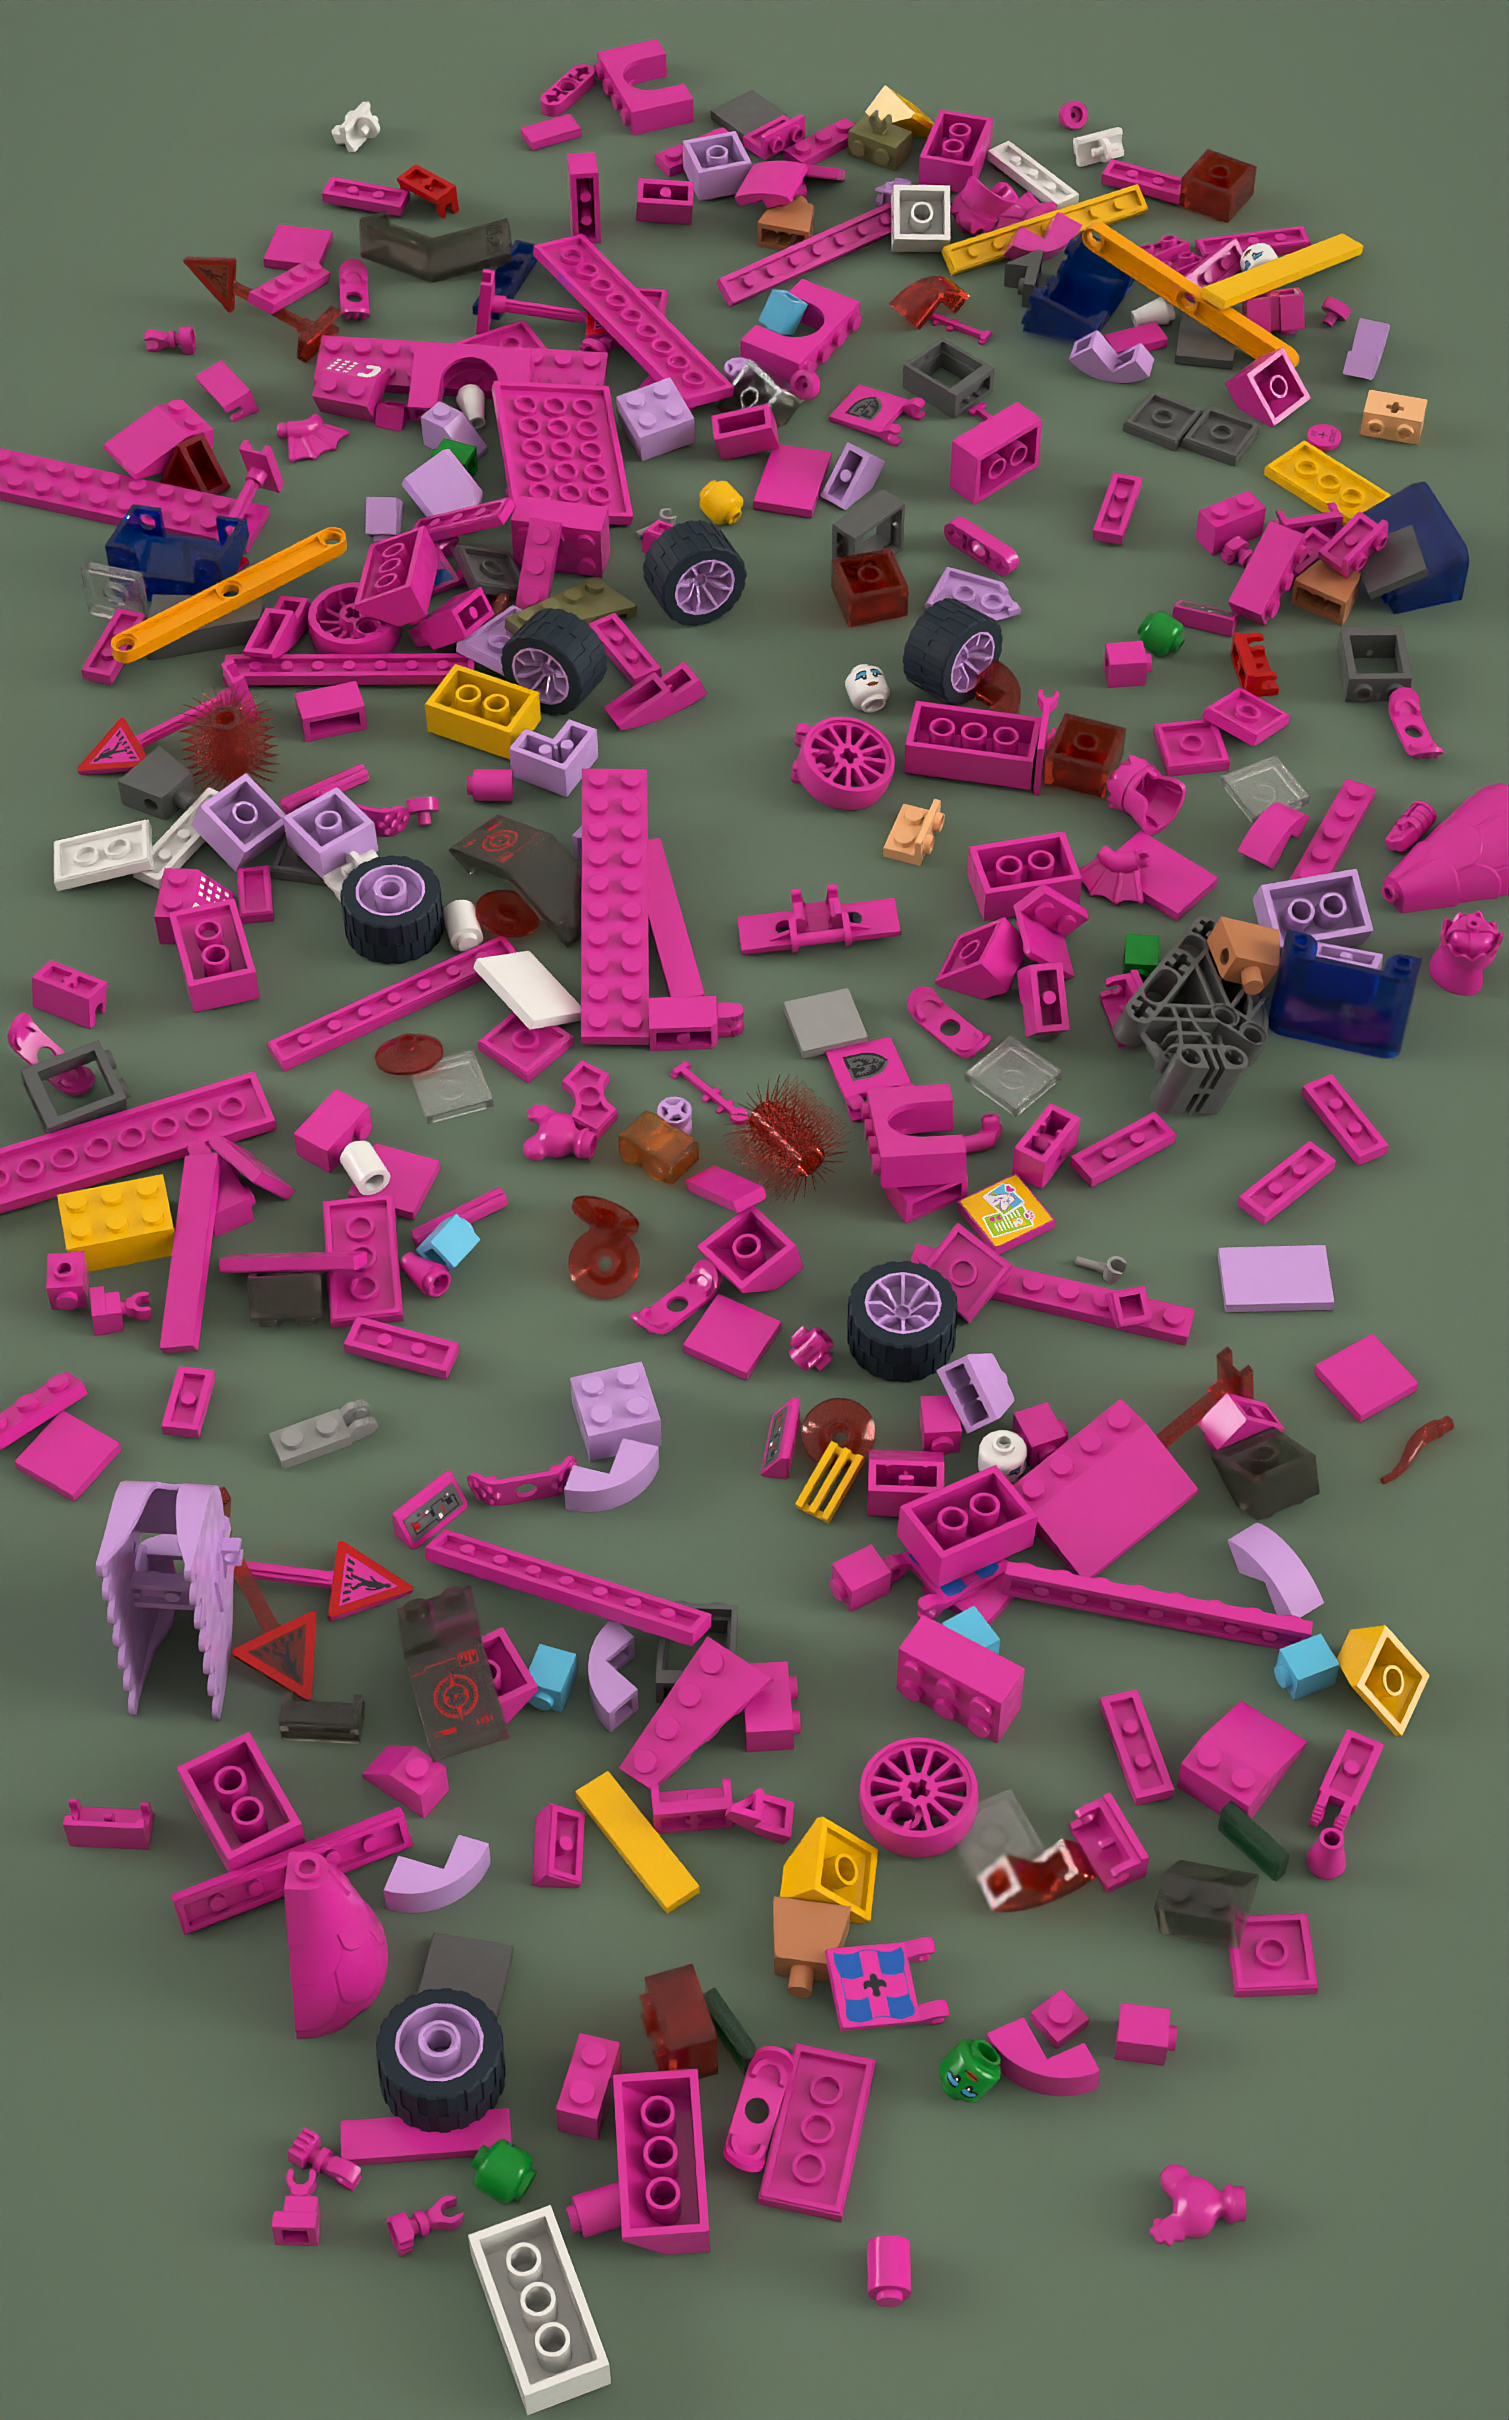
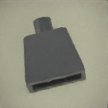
M160 746L118 780L122 804L162 820L170 818L179 809L186 812L199 798L195 795L194 781L190 770Z

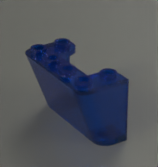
M1082 231L1076 240L1071 238L1064 251L1067 259H1063L1056 273L1057 277L1052 275L1047 285H1043L1041 289L1036 287L1028 301L1032 305L1031 309H1027L1021 320V324L1024 325L1023 331L1075 342L1096 330L1101 332L1128 294L1135 279L1089 250L1082 241ZM1093 236V238H1094L1096 241H1099V242L1102 241V240H1100L1099 238Z
M133 504L105 544L113 588L123 597L152 602L153 594L194 596L237 574L249 540L247 519L217 516L218 541L166 534L161 508ZM141 515L152 517L155 521V526L144 524L141 520ZM227 526L235 527L231 535L226 531ZM230 592L225 593L223 596L229 597Z

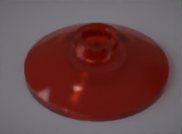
M512 890L488 892L479 898L475 907V915L478 922L486 930L503 937L517 938L527 936L539 927L541 921V911L538 905L528 896Z
M406 1033L384 1042L377 1049L375 1060L379 1069L388 1074L399 1076L414 1075L427 1071L438 1064L443 1057V1046L437 1038L431 1035Z
M589 1195L578 1196L572 1202L573 1212L584 1223L589 1225V1230L597 1236L608 1237L609 1234L632 1235L638 1231V1219L629 1210L615 1202Z
M609 1227L595 1228L581 1235L574 1243L569 1255V1272L576 1286L585 1294L599 1299L614 1298L625 1293L635 1283L640 1270L639 1252L634 1242L625 1233ZM603 1257H608L612 1261V1266L609 1270L603 1271L599 1267V1261Z
M831 1398L822 1401L810 1410L803 1422L801 1431L803 1446L810 1458L819 1463L830 1442H835L833 1440L834 1436L838 1433H843L847 1437L845 1441L837 1443L838 1446L851 1450V1453L864 1456L865 1459L875 1442L876 1429L874 1420L869 1411L854 1400ZM835 1456L829 1467L830 1469L834 1466L838 1456ZM847 1461L843 1469L849 1468L851 1462Z

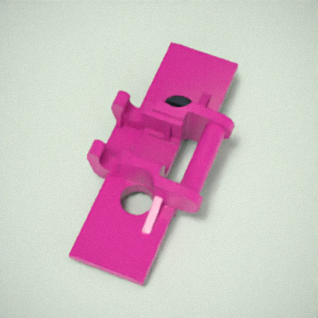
M837 884L827 885L826 899L822 902L805 904L801 895V889H791L793 910L737 917L742 955L790 949L792 953L799 952V947L843 941L845 946H851L852 942L901 935L895 898L840 904ZM782 927H789V930L781 933L777 932Z

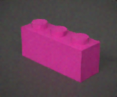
M595 152L567 154L572 236L583 234L592 244L601 243L599 173Z
M1269 522L1228 601L1232 612L1239 613V616L1266 626L1269 618L1275 617L1280 606L1279 599L1283 591H1288L1294 579L1293 572L1297 564L1303 563L1308 552V547L1302 533L1275 522Z

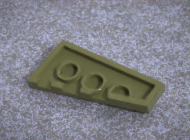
M593 577L506 617L504 628L514 635L539 610L543 611L546 608L563 609L566 612L577 615L578 618L586 623H590L613 613H616L617 616L624 614L626 618L634 617L637 613V605L612 589L602 580Z

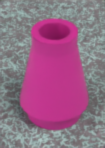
M413 1252L405 1254L400 1261V1269L408 1275L425 1296L438 1297L449 1288L451 1275L445 1265L420 1257Z
M1324 1829L1320 1837L1307 1852V1866L1317 1878L1323 1880L1333 1879L1341 1875L1346 1868V1856L1343 1845L1344 1836L1338 1829Z

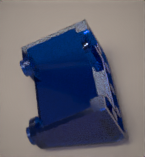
M1425 481L1412 483L1362 512L1377 524L1382 519L1388 522V534L1412 524L1429 572L1427 577L1381 595L1384 603H1388L1394 614L1462 600L1469 568V552L1465 542Z
M1287 929L1269 1010V1028L1281 1036L1374 1057L1389 1059L1397 1056L1402 1049L1422 958L1398 954L1388 958L1384 970L1364 967L1316 956L1318 943L1314 937L1304 932Z

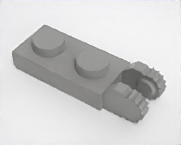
M360 1399L355 1402H349L340 1410L338 1408L269 1433L270 1442L282 1468L287 1469L353 1445L352 1442L376 1432L378 1424L375 1418H372V1416L365 1418V1415H368V1412H370L367 1401Z

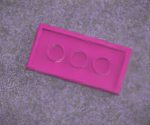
M386 1194L322 1201L326 1252L367 1251L368 1263L354 1271H327L332 1329L352 1327L357 1316L382 1323L404 1321L394 1195Z
M794 2043L792 2051L794 2068L787 2083L776 2119L758 2196V2204L842 2222L876 2068V2060Z

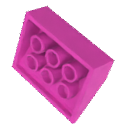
M1122 1399L1118 1400L1013 1485L1038 1516L1035 1535L1075 1575L1095 1578L1199 1493L1196 1485L1147 1423Z

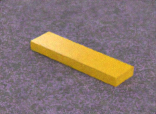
M606 1771L575 1791L576 1799L666 1914L700 1893L698 1883L609 1771Z

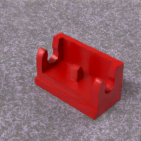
M417 164L397 177L400 189L409 190L436 205L437 214L441 218H446L445 207L449 208V211L453 214L459 211L456 185Z
M1235 632L1232 637L1230 657L1241 688L1257 697L1278 695L1279 687L1275 682L1277 675L1271 671L1265 654V647L1261 645L1249 646L1252 642L1263 641V635L1261 633L1240 634Z

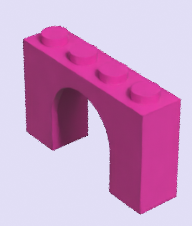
M658 39L597 52V64H594L596 79L601 80L603 83L605 94L610 95L614 110L619 111L623 125L628 126L632 135L694 122L693 97L685 84L657 90H641L632 87L637 83L667 77L666 53Z
M801 279L789 292L808 304L800 323L813 327L817 332L804 337H788L755 325L740 340V358L748 359L752 363L753 369L787 383H790L792 376L799 370L815 372L823 362L829 359L830 355L838 347L844 344L846 338L860 327L862 316L860 315L859 301Z
M436 342L415 343L408 399L411 421H421V416L439 401L443 403V395L448 383L456 376L465 372H482L492 377L495 381L532 382L534 370L532 351L522 347L506 349L497 348L492 345L472 347L461 343L454 345H439Z
M949 1084L866 1089L867 1102H861V1121L864 1123L865 1140H868L869 1158L871 1157L872 1174L879 1175L881 1188L966 1183V1148L962 1134L930 1137L908 1135L923 1132L953 1131V1097Z

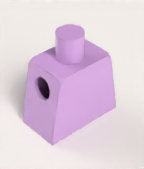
M992 1353L968 1354L936 1370L967 1434L999 1419L1014 1402V1395L1007 1383V1376L1000 1369Z

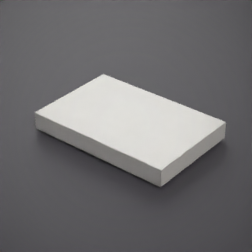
M149 820L138 821L54 842V884L57 891L153 869L152 828Z
M530 951L476 959L475 971L529 1030L581 1021L580 1004Z

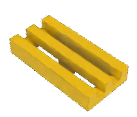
M831 1441L795 1503L796 1508L830 1524L865 1462L864 1456L851 1453V1450L845 1447L841 1448L837 1443ZM835 1456H838L811 1506L808 1505ZM847 1461L851 1462L849 1469L824 1512L820 1511L821 1505Z

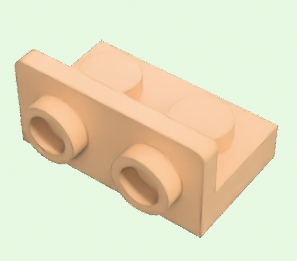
M934 799L930 810L903 804L883 847V857L920 866L925 854L930 855L933 850L935 832H940L943 827L945 814L940 813L941 800Z

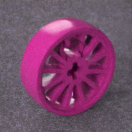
M360 582L339 584L323 591L314 599L308 612L309 637L318 654H390L400 641L402 626L397 627L356 611L354 603Z
M832 717L818 722L804 737L797 757L798 776L806 791L819 802L840 810H860L876 803L888 789L895 767L894 751L887 738L869 723L851 717ZM854 781L857 787H852L851 783Z
M921 1737L898 1740L879 1750L869 1760L863 1771L859 1784V1809L863 1823L869 1834L878 1844L895 1854L912 1858H926L943 1854L956 1847L966 1838L977 1817L979 1790L974 1771L968 1760L958 1750L942 1741ZM915 1766H923L922 1771L917 1773ZM900 1769H907L909 1775H906ZM931 1769H938L932 1775L929 1776ZM948 1776H950V1780L944 1781ZM876 1791H880V1792H885V1793H887V1794L875 1796V1792H876ZM963 1791L964 1797L952 1795L951 1793ZM943 1807L960 1811L956 1816H953ZM887 1808L886 1813L884 1815H880L877 1811L879 1809ZM935 1815L944 1825L933 1828L930 1819ZM902 1817L911 1819L906 1821L904 1826L894 1823L896 1819ZM922 1823H924V1831H921Z

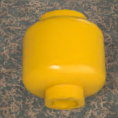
M713 480L701 490L699 494V508L715 525H723L725 523L731 525L741 517L743 497L727 481L717 482Z

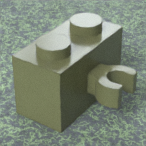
M877 109L870 116L865 114L848 131V154L896 171L911 155L912 131L893 125L890 114L882 121L879 118V110Z

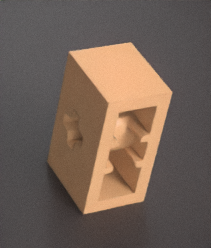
M1369 390L1363 412L1360 435L1418 445L1428 400Z

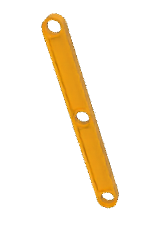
M1100 221L1092 222L1083 231L1082 241L1089 250L1254 359H1258L1262 355L1283 347L1294 368L1299 364V355L1291 346L1233 308L1228 307L1221 310L1200 297L1203 288ZM1091 231L1097 232L1102 241H1096ZM1185 293L1191 294L1195 299V303L1189 302L1185 297Z
M336 527L323 529L117 634L111 640L114 659L120 663L134 662L341 556L347 550L345 532ZM329 540H338V541H340V542L337 543V544H331V545L325 543V542H327V541H329ZM227 592L238 593L236 596L233 597L223 596ZM124 645L133 646L132 649L127 651L119 650Z

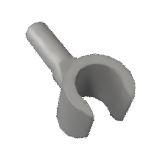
M663 508L659 512L658 520L676 525L677 516L671 517L672 510L670 508ZM651 525L636 531V536L638 538L643 537V532Z
M1079 1256L1075 1260V1265L1103 1273L1104 1280L1109 1284L1119 1282L1122 1276L1121 1272H1124L1127 1266L1126 1261L1119 1256L1110 1257L1107 1263Z

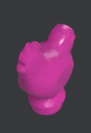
M536 1104L528 1109V1120L535 1122L539 1129L523 1145V1153L527 1159L532 1161H539L544 1157L557 1159L571 1153H575V1156L580 1160L582 1158L592 1159L598 1144V1133L590 1131L589 1128L578 1130L575 1127L572 1116L567 1113L555 1112V1110L548 1108L546 1104Z
M1179 2164L1167 2165L1160 2174V2183L1165 2193L1172 2200L1173 2213L1164 2219H1154L1153 2227L1150 2228L1149 2232L1155 2238L1154 2240L1157 2244L1164 2243L1171 2247L1174 2242H1182L1185 2238L1199 2239L1207 2236L1215 2222L1219 2219H1225L1230 2225H1233L1234 2222H1245L1246 2198L1244 2187L1232 2186L1231 2183H1228L1222 2191H1219L1206 2179L1189 2175L1185 2167Z

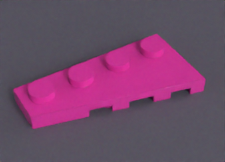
M707 1636L619 1769L650 1790L651 1784L662 1785L691 1758V1755L702 1744L712 1739L726 1722L735 1714L738 1715L749 1705L748 1702L774 1682L773 1679Z

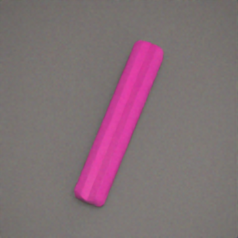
M363 764L355 765L283 797L280 800L281 809L287 815L318 798L320 790L325 789L326 792H329L337 787L342 792L352 789L369 780L368 771Z
M497 1187L411 1231V1238L418 1248L433 1230L447 1218L457 1213L460 1218L472 1224L506 1207L508 1204L507 1196L501 1188Z

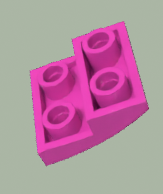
M767 161L753 164L734 198L739 206L749 203L754 205L762 200L767 208L778 205L780 207L786 206L793 200V196L802 184L808 167L806 164L793 161Z
M1166 235L1161 237L1160 241L1139 246L1183 276L1205 259L1195 255L1194 252H1190L1189 242L1177 238L1176 235Z

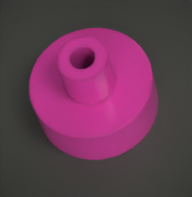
M1079 101L1066 102L1059 110V121L1066 129H1079L1087 121V109Z
M1327 297L1321 306V309L1327 314L1322 322L1329 327H1333L1336 320L1346 322L1352 310L1343 302L1333 297Z
M799 370L792 376L790 391L795 398L810 401L818 395L820 379L816 373Z
M420 797L406 801L409 815H417L419 826L431 825L430 814L439 811L438 797Z

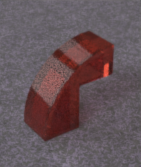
M930 276L906 287L889 305L920 330L941 303L956 314L970 295L947 277Z
M996 659L977 676L976 700L991 707L989 711L1020 715L1021 689L1012 671Z
M1061 1839L1034 1861L1005 1854L976 1876L992 1911L1016 1912L1039 1907L1071 1894L1095 1879L1096 1874L1081 1844Z

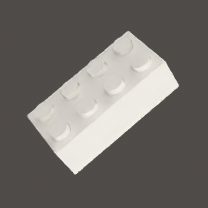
M551 2205L468 2235L471 2256L527 2415L611 2384L608 2359Z

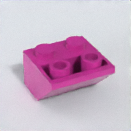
M869 1449L867 1516L899 1517L900 1506L944 1488L943 1452Z

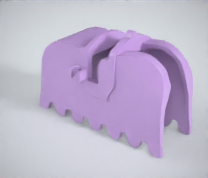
M125 1480L120 1482L115 1492L96 1561V1575L99 1578H103L102 1600L109 1601L107 1622L108 1624H114L112 1641L114 1647H119L118 1668L124 1670L123 1690L129 1692V1715H137L139 1698L154 1652L173 1625L175 1609L195 1610L194 1628L200 1629L198 1646L199 1651L204 1652L203 1673L209 1674L207 1691L208 1696H213L212 1718L213 1720H220L232 1647L233 1574L235 1566L242 1565L244 1552L243 1549H240L241 1538H229L231 1532L230 1521L227 1516H224L221 1492L217 1485L167 1484L156 1481ZM141 1533L161 1534L148 1538L139 1544ZM173 1560H183L185 1565L184 1574H176Z

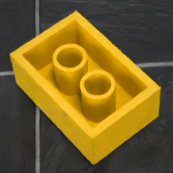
M457 664L452 667L425 703L428 732L509 760V748L524 729L533 731L541 721L539 692Z
M163 1174L57 1195L67 1253L84 1251L89 1272L172 1256L175 1231Z

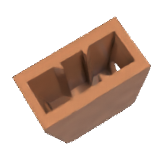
M795 196L786 206L780 207L778 205L768 208L757 223V246L784 250L812 237L814 230V206L808 203L803 196Z
M1318 560L1294 580L1291 603L1339 625H1343L1359 595L1362 573L1361 571H1354L1346 579L1322 560Z
M1221 916L1207 938V943L1219 974L1225 981L1242 984L1246 994H1258L1268 985L1278 970L1280 964V931Z
M774 1896V1974L789 1977L787 1992L791 1996L808 1998L812 1995L814 1981L830 1982L825 1951L826 1949L844 1947L850 1928L851 1906Z

